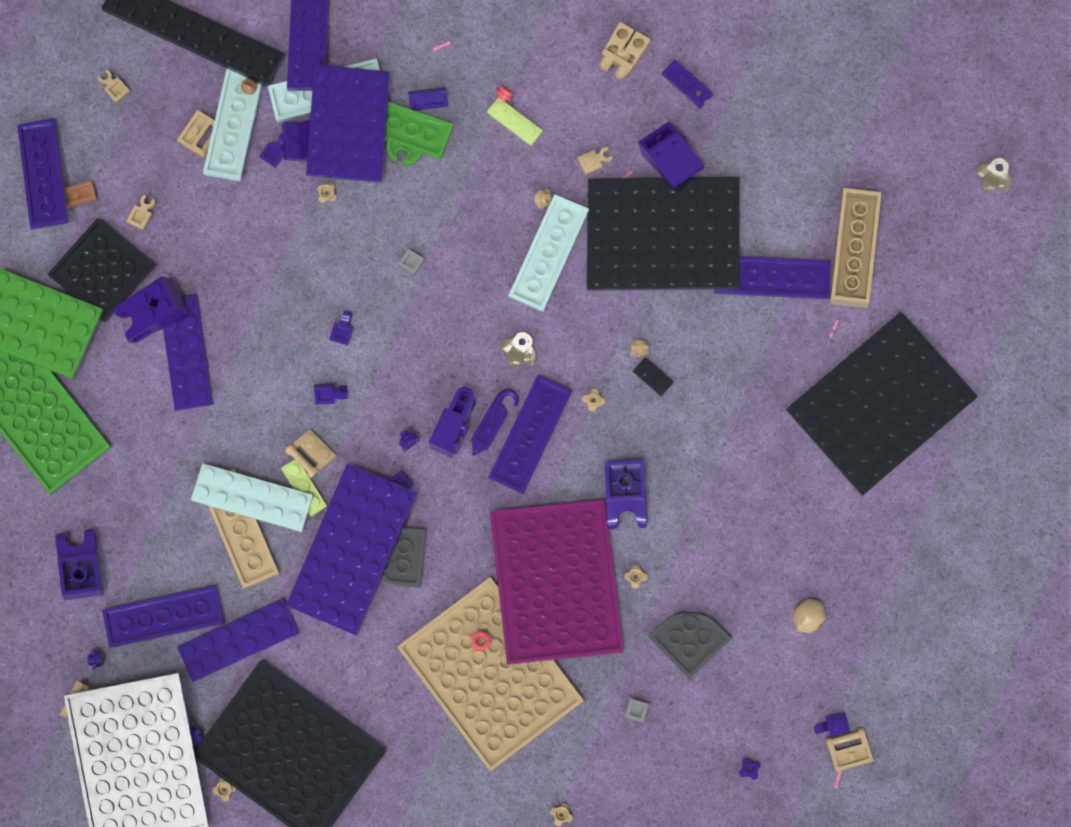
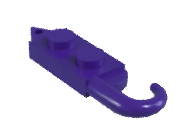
M505 389L500 391L486 412L471 439L473 457L484 450L488 451L503 425L507 412L500 404L505 396H512L514 398V406L518 405L519 397L513 390Z

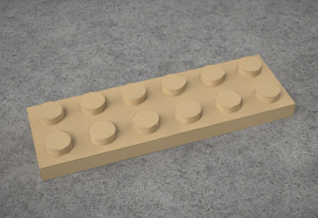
M208 506L243 589L279 575L256 519Z

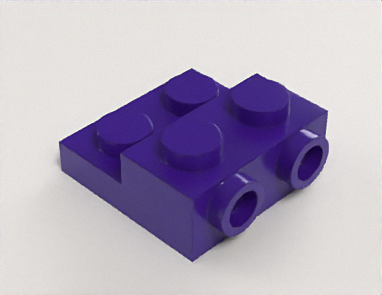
M309 120L282 123L284 160L307 161Z

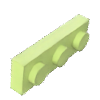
M499 98L487 110L490 116L530 146L534 144L543 132L542 129Z
M296 460L281 468L294 490L313 495L308 512L311 517L327 508L306 471Z

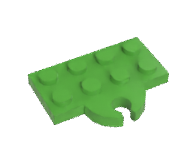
M387 101L385 141L387 142L388 156L396 164L398 161L397 154L401 151L406 152L408 155L403 160V166L414 165L421 159L423 154L441 160L454 124Z

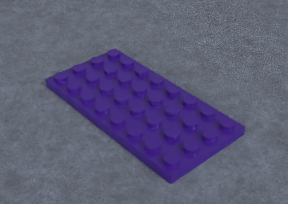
M346 464L286 606L357 636L418 493L355 466Z

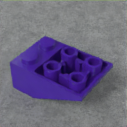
M669 121L638 141L642 156L673 188L704 168V165L682 135Z

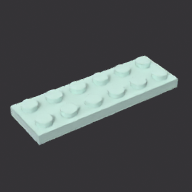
M377 58L344 66L380 71ZM287 81L268 86L277 123L310 115L312 91H288Z
M226 69L203 174L241 182L262 85L255 82L257 87L255 93L246 95L241 89V84L247 78L229 69Z
M554 194L508 295L509 298L544 312L587 217L588 208Z
M202 463L191 501L303 532L313 495Z

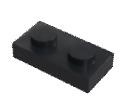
M646 357L632 371L660 397L674 383Z

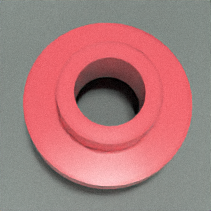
M501 85L495 90L496 96L504 102L512 100L513 92L507 87Z
M478 631L472 636L471 642L475 649L483 651L490 646L491 638L488 633ZM481 637L484 638L485 643L478 644V639Z

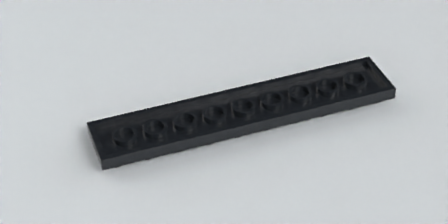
M105 0L101 7L102 11L266 87L284 59V53L169 0Z

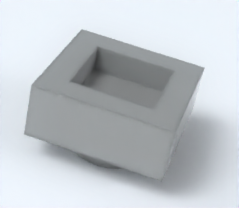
M408 249L398 266L415 276L424 262V258Z
M630 698L625 718L644 723L649 704Z

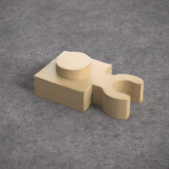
M106 70L105 72L108 75L106 80L101 79L100 76L97 78L102 85H107L104 91L118 104L131 92L118 77L113 80L110 71Z
M608 147L601 149L599 154H596L595 150L577 158L585 176L601 169V162L609 163L613 160L612 156L608 158L603 156L605 152L609 151Z
M145 195L141 197V206L135 205L126 221L142 231L145 230L152 217V213L148 211L156 205L154 199H152L150 204H145L147 200Z

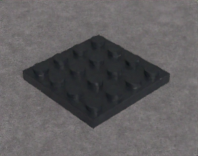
M97 218L47 275L74 298L103 309L100 320L106 323L114 314V308L129 297L155 266Z

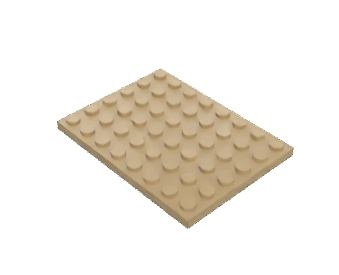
M491 577L397 646L490 772L584 702L554 660L507 665L498 586ZM478 631L488 633L491 638V644L486 650L479 651L472 645V636ZM479 638L478 644H484L485 639Z

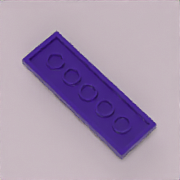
M291 0L287 72L288 91H312L314 64L326 65L329 0Z
M51 118L17 125L31 230L69 223L55 119Z
M740 256L739 289H715L714 294L828 300L830 261Z
M197 294L181 296L188 312L163 328L175 411L213 405Z
M537 375L488 477L490 480L524 495L570 398L572 390Z
M216 585L102 610L109 648L224 624Z
M282 598L181 644L177 648L192 682H195L298 635L299 632L286 606V602Z

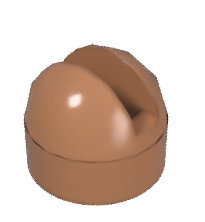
M248 78L243 80L241 84L243 93L246 95L255 93L257 87L254 80Z

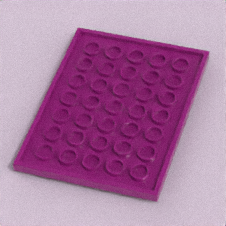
M605 500L490 511L507 665L623 653Z

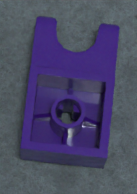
M162 276L114 308L116 317H132V325L125 332V337L129 343H137L188 312L174 281Z
M459 388L454 395L449 409L444 407L429 440L430 449L452 458L453 454L457 455L461 446L459 440L461 436L465 437L469 429L467 422L476 403L474 393L470 388ZM468 398V401L462 402V399Z
M644 460L605 462L609 529L614 530L618 528L619 516L626 511L635 514L640 528H646L647 502ZM627 476L628 480L631 481L627 486H624L621 480H624L623 477Z
M93 528L84 531V541L77 547L70 546L67 543L64 533H57L55 535L61 593L64 601L103 595L96 535ZM78 574H83L84 578L78 580V578L76 577H79Z

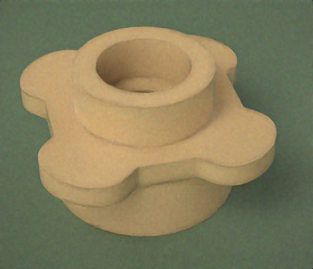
M324 184L317 187L320 203L330 200L332 202L336 201L337 195L334 192V184Z
M550 189L540 190L535 194V203L540 209H543L545 206L549 207L552 200Z
M643 340L632 342L630 349H632L630 351L631 355L641 357L649 354L647 342Z
M592 389L590 394L582 397V401L587 404L591 412H594L600 405L605 404V399L601 398L597 389Z
M634 565L629 573H625L624 579L628 580L632 588L636 589L642 581L647 580V574L643 573L638 565Z
M222 778L217 786L213 788V794L220 796L222 801L225 802L230 799L229 796L232 792L236 791L235 787Z
M565 803L558 808L553 807L550 811L551 815L554 816L556 826H561L566 821L571 822L573 816L568 811L569 806Z

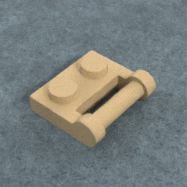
M197 110L178 137L177 142L205 160L211 135L201 149L197 145L209 128L214 126L215 120Z
M310 429L285 450L288 456L291 455L308 472L307 475L311 479L336 458V455ZM300 448L317 466L313 467L297 449Z
M863 727L842 736L825 738L835 772L874 761ZM856 739L861 741L859 745L836 751L834 747Z

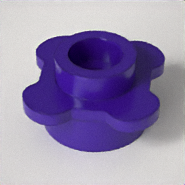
M93 649L88 654L87 659L88 665L92 666V670H95L96 667H101L100 651L95 652Z
M748 758L743 759L742 770L739 771L740 776L751 777L752 780H756L758 778V768L761 767L760 762L749 761Z

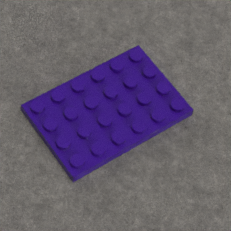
M314 64L306 176L382 182L389 85L388 71Z

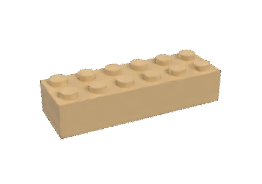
M843 188L829 304L868 308L882 192Z

